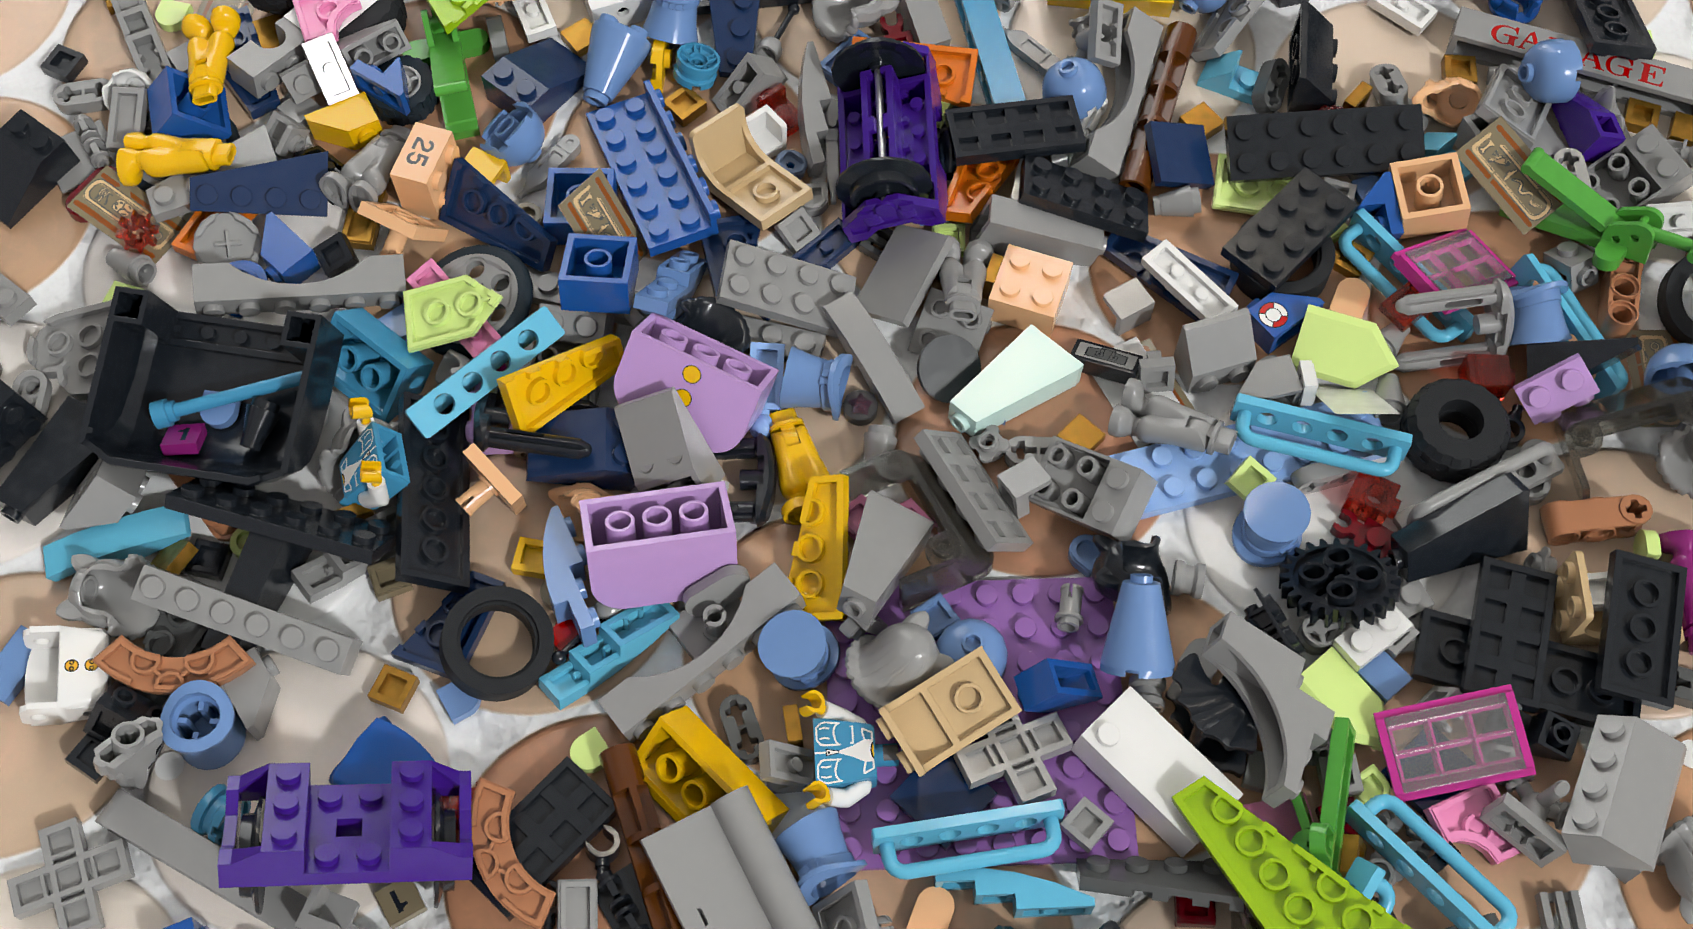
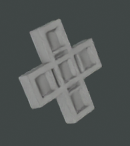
M1057 712L1026 724H1022L1018 715H1015L983 735L984 740L964 747L953 756L969 789L1004 776L1018 804L1024 805L1040 802L1055 796L1057 788L1043 761L1072 750L1074 743Z
M77 817L39 830L38 835L45 866L7 880L14 917L22 920L55 908L59 929L104 928L105 923L97 891L135 877L127 841L119 838L88 850L82 822Z

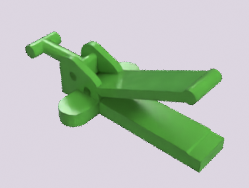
M427 9L420 10L426 38L409 42L412 48L403 52L402 55L420 58L423 63L431 66L434 92L436 97H440L446 130L453 132L455 140L481 135L465 59L483 55L489 50L490 41L488 34L479 28L459 31L457 26L447 35L432 10V16L429 15Z
M1541 147L1534 148L1521 166L1523 174L1528 175L1564 203L1536 225L1535 228L1595 247L1591 262L1597 269L1614 271L1619 268L1624 258L1646 264L1651 250L1655 249L1657 243L1688 252L1686 259L1689 263L1693 264V239L1663 230L1664 216L1660 210L1649 206H1628L1617 209L1545 153ZM1500 208L1499 215L1509 218Z
M1335 717L1334 729L1331 731L1320 823L1312 821L1302 790L1292 800L1301 831L1293 836L1291 842L1301 846L1340 876H1342L1340 873L1342 843L1356 731L1350 719L1346 717Z

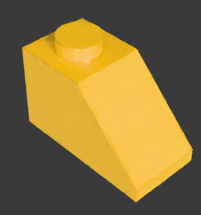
M365 91L304 115L314 139L353 150L365 147L376 135H380L382 132L379 119Z

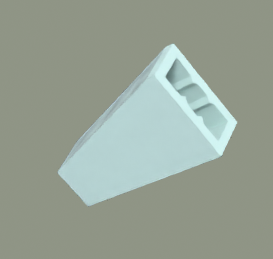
M1031 324L950 401L948 419L957 431L965 432L970 437L978 436L985 431L987 426H999L1005 420L1007 422L1076 386L1080 381L1084 364Z

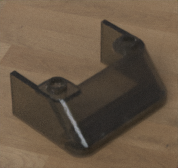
M1675 377L1596 399L1583 406H1571L1561 411V416L1555 419L1554 422L1555 433L1579 500L1590 498V486L1580 458L1598 452L1603 444V436L1676 416L1682 423L1693 426L1692 379Z
M894 449L839 471L840 474L849 476V503L861 494L867 497L870 490L879 492L908 480L928 516L934 522L938 534L932 536L925 547L926 558L930 566L899 579V604L902 612L921 605L939 592L944 595L984 578L992 571L994 553L987 552L976 542L974 538L975 532L969 523L958 514L953 498L939 485L938 475L932 466L920 455Z

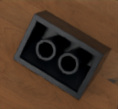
M1302 1L1289 40L1288 66L1290 69V81L1287 93V112L1334 109L1337 100V89H1332V83L1336 81L1338 65L1333 64V58L1337 54L1338 39H1333V25L1307 1Z

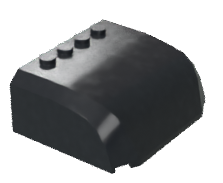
M115 286L77 441L112 466L245 486H255L281 480L301 471L310 462L317 449L330 403L344 334L324 316L287 310L284 326L180 312L149 290ZM302 371L299 386L257 397L281 406L278 413L281 415V418L262 445L260 452L239 445L242 438L246 405L251 404L253 399L250 398L241 402L236 421L224 429H215L209 426L202 419L200 412L181 416L180 420L176 421L174 425L205 423L207 436L198 454L163 455L160 444L168 427L163 429L155 427L150 415V402L167 399L168 401L174 400L178 403L201 397L204 390L221 392Z

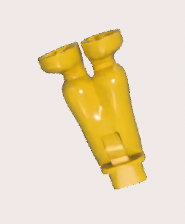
M228 6L213 8L210 15L211 23L199 14H188L182 19L181 31L189 39L187 45L188 89L192 95V103L197 106L216 102L218 95L222 93L228 65L226 57L234 51V38L237 36L241 26L240 15L236 10Z
M130 132L124 136L123 143L125 148H120L117 151L116 168L119 180L124 186H137L143 179L144 171L151 177L162 178L174 175L205 173L209 169L217 171L221 166H230L236 155V146L234 143H223L221 139L181 138L160 133L146 135L142 132Z
M788 408L769 415L773 422L769 432L778 469L780 491L787 500L781 508L782 518L785 523L801 525L802 523L799 520L810 476L830 474L816 450L812 438L804 425V421L797 417L794 408Z

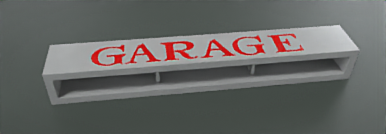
M1461 7L1453 25L1445 54L1476 56V63L1497 67L1501 63L1506 65L1521 63L1526 52L1540 41L1564 38V40L1574 41L1581 53L1583 70H1577L1576 81H1581L1580 92L1590 95L1597 94L1605 86L1611 85L1616 89V102L1626 104L1628 99L1632 97L1661 105L1660 114L1673 117L1676 111L1693 115V69L1657 59L1629 60L1621 56H1597L1589 52L1583 39L1466 7Z

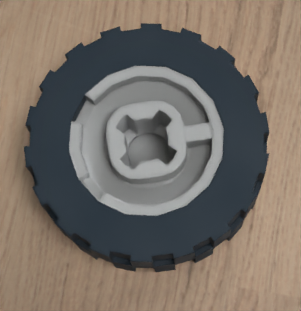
M398 55L377 67L384 72L396 58H401L407 77L410 113L406 116L367 93L366 95L378 119L382 122L385 121L392 126L414 125L415 122L423 121L430 113H433L439 99L435 96L430 66L427 63H423L420 58H413L411 55Z

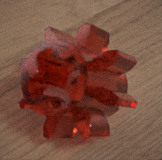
M133 210L129 219L122 216L119 218L118 224L124 229L117 230L115 236L116 238L124 239L126 243L125 250L131 247L138 249L140 254H142L147 244L153 247L156 246L157 239L153 235L159 233L160 225H152L150 221L151 213L144 216ZM138 228L144 231L139 232L137 235L132 233V231H137Z

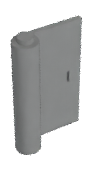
M747 785L724 795L710 806L640 840L682 929H820ZM698 910L701 911V913H702V915H703V917H704V919H705V921H706V926H705V922H704V920H703V918H702V916H701V914H700V912H699Z

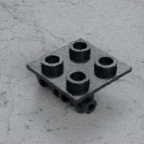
M1257 588L1253 589L1263 606L1258 607L1257 604L1248 606L1244 610L1246 614L1244 619L1257 621L1263 632L1269 636L1278 633V635L1272 638L1298 655L1305 652L1306 650L1296 633L1292 631L1289 625L1286 627L1282 625L1287 618L1277 601H1274L1271 594L1264 597Z
M632 863L614 874L611 870L601 873L598 876L599 883H597L598 905L611 928L652 929Z

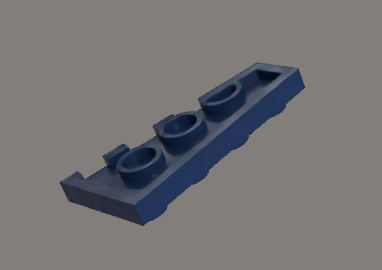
M709 0L715 48L720 56V77L729 78L747 52L754 54L760 0Z
M248 6L237 9L236 11L241 18V26L237 36L234 38V51L250 40L261 47ZM227 65L225 83L252 120L276 110L277 106L281 104L276 88L257 99L231 79L229 66Z
M328 151L190 177V211L268 214L272 211L275 215L327 217L328 198L322 193L319 181L328 172Z
M463 157L454 158L444 197L445 205H442L439 220L488 245L510 251L520 258L523 263L541 272L550 271L558 240Z
M1114 233L1110 234L1103 256L1134 278L1137 277L1141 283L1194 321H1200L1191 310L1187 309L1141 265L1142 258L1163 241L1147 235L1144 243ZM1177 248L1220 289L1230 296L1240 273Z

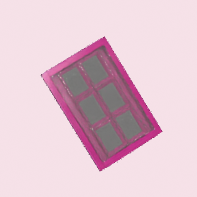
M1460 229L1394 252L1390 257L1394 261L1393 265L1420 293L1492 284L1494 278H1500L1507 283L1508 287H1514L1519 284L1515 279L1516 275L1472 230ZM1459 309L1442 311V313L1446 315Z
M1511 684L1373 713L1394 796L1403 802L1536 775L1534 761Z

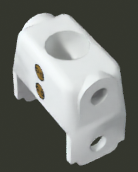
M61 625L29 626V629L23 630L24 644L27 648L31 649L25 674V705L19 707L21 722L31 724V726H47L88 720L96 702L111 686L112 677L92 661L94 657L111 644V637L107 630Z

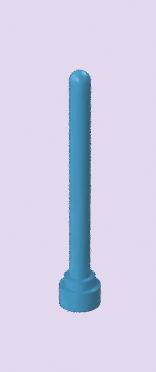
M302 371L178 403L174 400L168 401L167 399L150 402L151 419L157 429L174 426V423L179 421L181 416L297 387L300 384Z

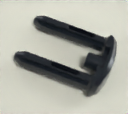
M499 386L495 387L476 403L473 417V443L482 452H485L490 447L578 460L589 457L592 453V446L579 438L510 429L511 422ZM580 399L565 411L600 407L589 400Z
M758 433L756 438H743L734 448L713 454L717 460L756 459L758 461V469H742L739 475L740 490H756V499L754 501H730V507L734 523L754 522L757 527H761L771 516L777 482L776 467L768 437Z

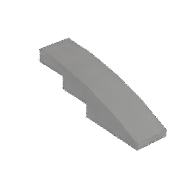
M110 0L137 69L145 72L154 81L166 66L173 68L146 0Z
M813 41L807 42L802 58L798 84V125L801 149L807 161L808 177L821 175L826 162L820 144H824L829 130L824 113H827L832 99Z
M853 291L822 307L846 353L852 354L853 366H858L872 394H877L892 424L925 407L890 345Z
M396 505L367 518V520H385L390 523V526L396 527ZM396 546L373 564L387 560L396 554ZM323 552L322 556L291 570V579L309 604L367 573V566L370 565Z

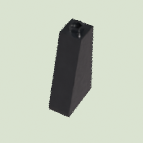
M68 396L1 485L0 506L3 509L0 513L4 517L17 524L23 520L36 526L74 494L75 490L99 459L98 455L77 441L86 408L85 403Z
M1511 472L1505 473L1392 533L1391 550H1388L1387 557L1391 558V566H1397L1399 574L1409 583L1480 563L1484 556L1495 559L1527 550L1530 489Z
M250 532L224 592L278 611L294 584L291 579V570L305 564L313 549ZM208 628L200 647L210 648L229 635ZM231 636L245 652L258 646Z

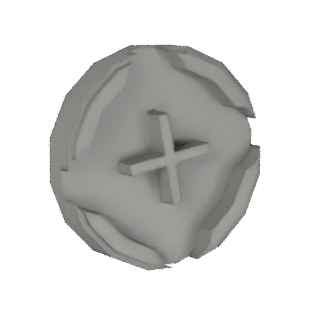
M239 213L211 214L199 224L194 233L193 250L200 264L231 263L239 260L257 263L261 257L262 241L259 230L250 219Z

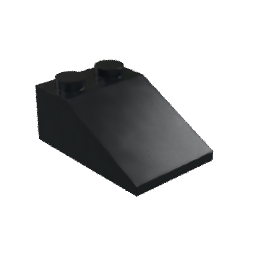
M22 109L0 128V222L10 229L36 206L66 173L80 162V159L63 138Z

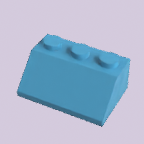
M364 308L336 311L330 323L344 334L333 386L348 398L367 397L369 406L373 411V417L389 424L398 415V402L401 394L406 391L419 395L425 386L434 362L420 351L409 353L407 341Z

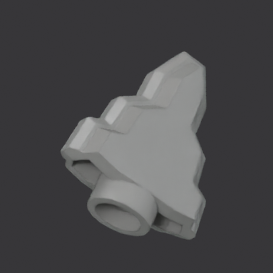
M141 716L134 721L118 724L112 730L111 736L94 748L95 757L93 764L96 772L101 776L105 775L109 780H115L121 787L127 790L143 789L147 781V769L156 759V750L163 742V721L159 717L149 718Z

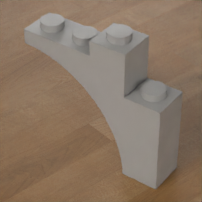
M1230 611L1210 627L1201 656L1211 662L1230 681L1243 699L1255 722L1265 759V784L1262 801L1275 809L1288 799H1295L1301 792L1304 781L1301 779L1304 767L1311 759L1312 751L1318 747L1323 748L1331 739V731L1333 730L1331 725L1335 711L1299 689L1304 680V676L1301 673L1305 658Z

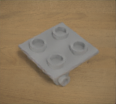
M79 114L74 118L73 126L75 131L61 136L80 159V162L57 182L63 194L77 188L100 167L108 165L116 168L117 152H110L106 148L107 131L101 120L94 122L91 117Z
M931 287L908 351L920 355L921 350L930 340L942 335H956L967 340L978 353L985 334H988L991 328V318L994 309L981 305L980 313L974 321L953 320L944 308L943 291Z

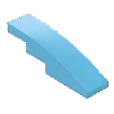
M164 506L124 516L118 523L93 526L45 545L43 546L46 578L58 582L75 574L76 571L71 564L72 555L87 554L99 560H122L128 558V554H138V556L142 555L145 558L191 536L189 515L166 509Z
M670 603L629 608L601 623L599 634L597 635L598 643L585 648L583 644H580L570 650L568 662L538 679L539 688L559 710H562L623 669L668 630L669 626L680 618V613Z
M978 868L933 876L934 886L942 887L947 891L973 889L974 905L1012 903L1014 918L1091 915L1095 907V898L1056 882L1017 872Z

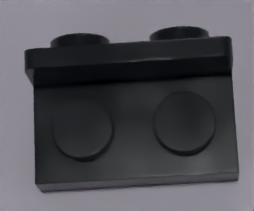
M115 681L96 702L83 732L103 742L111 736L112 730L118 724L134 721L141 716L160 718L163 707L124 684ZM163 741L162 744L157 748V750H156V759L152 762V764L148 767V769H150L151 766H152V765L155 763V761L157 760V758H158V756H159L161 750L163 749V747H164V745H165L164 741Z

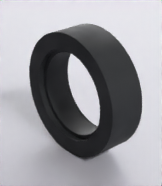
M1254 216L1250 217V218L1241 226V228L1239 229V231H1240ZM1330 237L1311 256L1313 271L1309 275L1297 281L1285 282L1275 293L1318 297L1325 288L1335 263L1336 255L1332 238ZM1230 262V270L1240 273L1236 285L1247 297L1252 300L1256 298L1262 300L1271 293Z
M1686 257L1673 265L1663 277L1657 294V309L1660 320L1668 333L1680 343L1692 344L1693 321L1684 309L1682 292L1687 279L1693 273V264L1689 263Z
M507 586L483 587L465 595L450 610L440 636V660L451 682L467 695L484 701L498 702L511 700L529 691L544 674L554 650V631L550 618L544 608L527 593ZM489 611H501L518 618L526 626L532 639V655L529 662L518 672L504 677H492L475 670L465 659L460 644L463 628L475 616Z

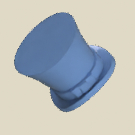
M653 0L642 27L648 32L647 37L679 45L691 42L698 43L697 6L700 0Z
M1558 280L1534 286L1509 287L1515 310L1514 329L1509 346L1559 342L1572 339L1560 304L1562 303L1561 295L1568 291L1567 281Z
M792 346L781 385L780 409L798 407L822 408L825 411H831L832 419L838 421L853 362L852 354L842 353L835 360H826Z
M1267 482L1254 488L1246 497L1244 508L1238 514L1232 528V543L1238 556L1246 563L1256 567L1277 566L1285 562L1286 555L1294 556V548H1300L1302 534L1307 529L1311 518L1310 504L1305 495L1293 485L1284 482Z
M789 610L777 614L767 622L759 635L758 653L762 663L773 673L777 681L788 689L804 691L815 688L831 677L839 664L840 646L838 640L828 628L823 626L816 617L808 612Z
M193 680L178 687L166 701L160 719L163 721L162 740L174 751L181 753L183 759L197 769L214 770L227 765L239 754L245 742L246 728L236 709L233 708L231 700L223 689L210 681Z
M834 807L823 808L803 817L784 830L775 839L781 853L799 875L797 884L808 906L824 899L868 865L865 859L855 861L852 852L848 851L841 830L838 811Z

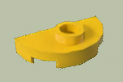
M655 39L652 43L650 64H653L650 82L654 90L660 89L663 94L666 68H672L673 54L672 49H669L670 43Z

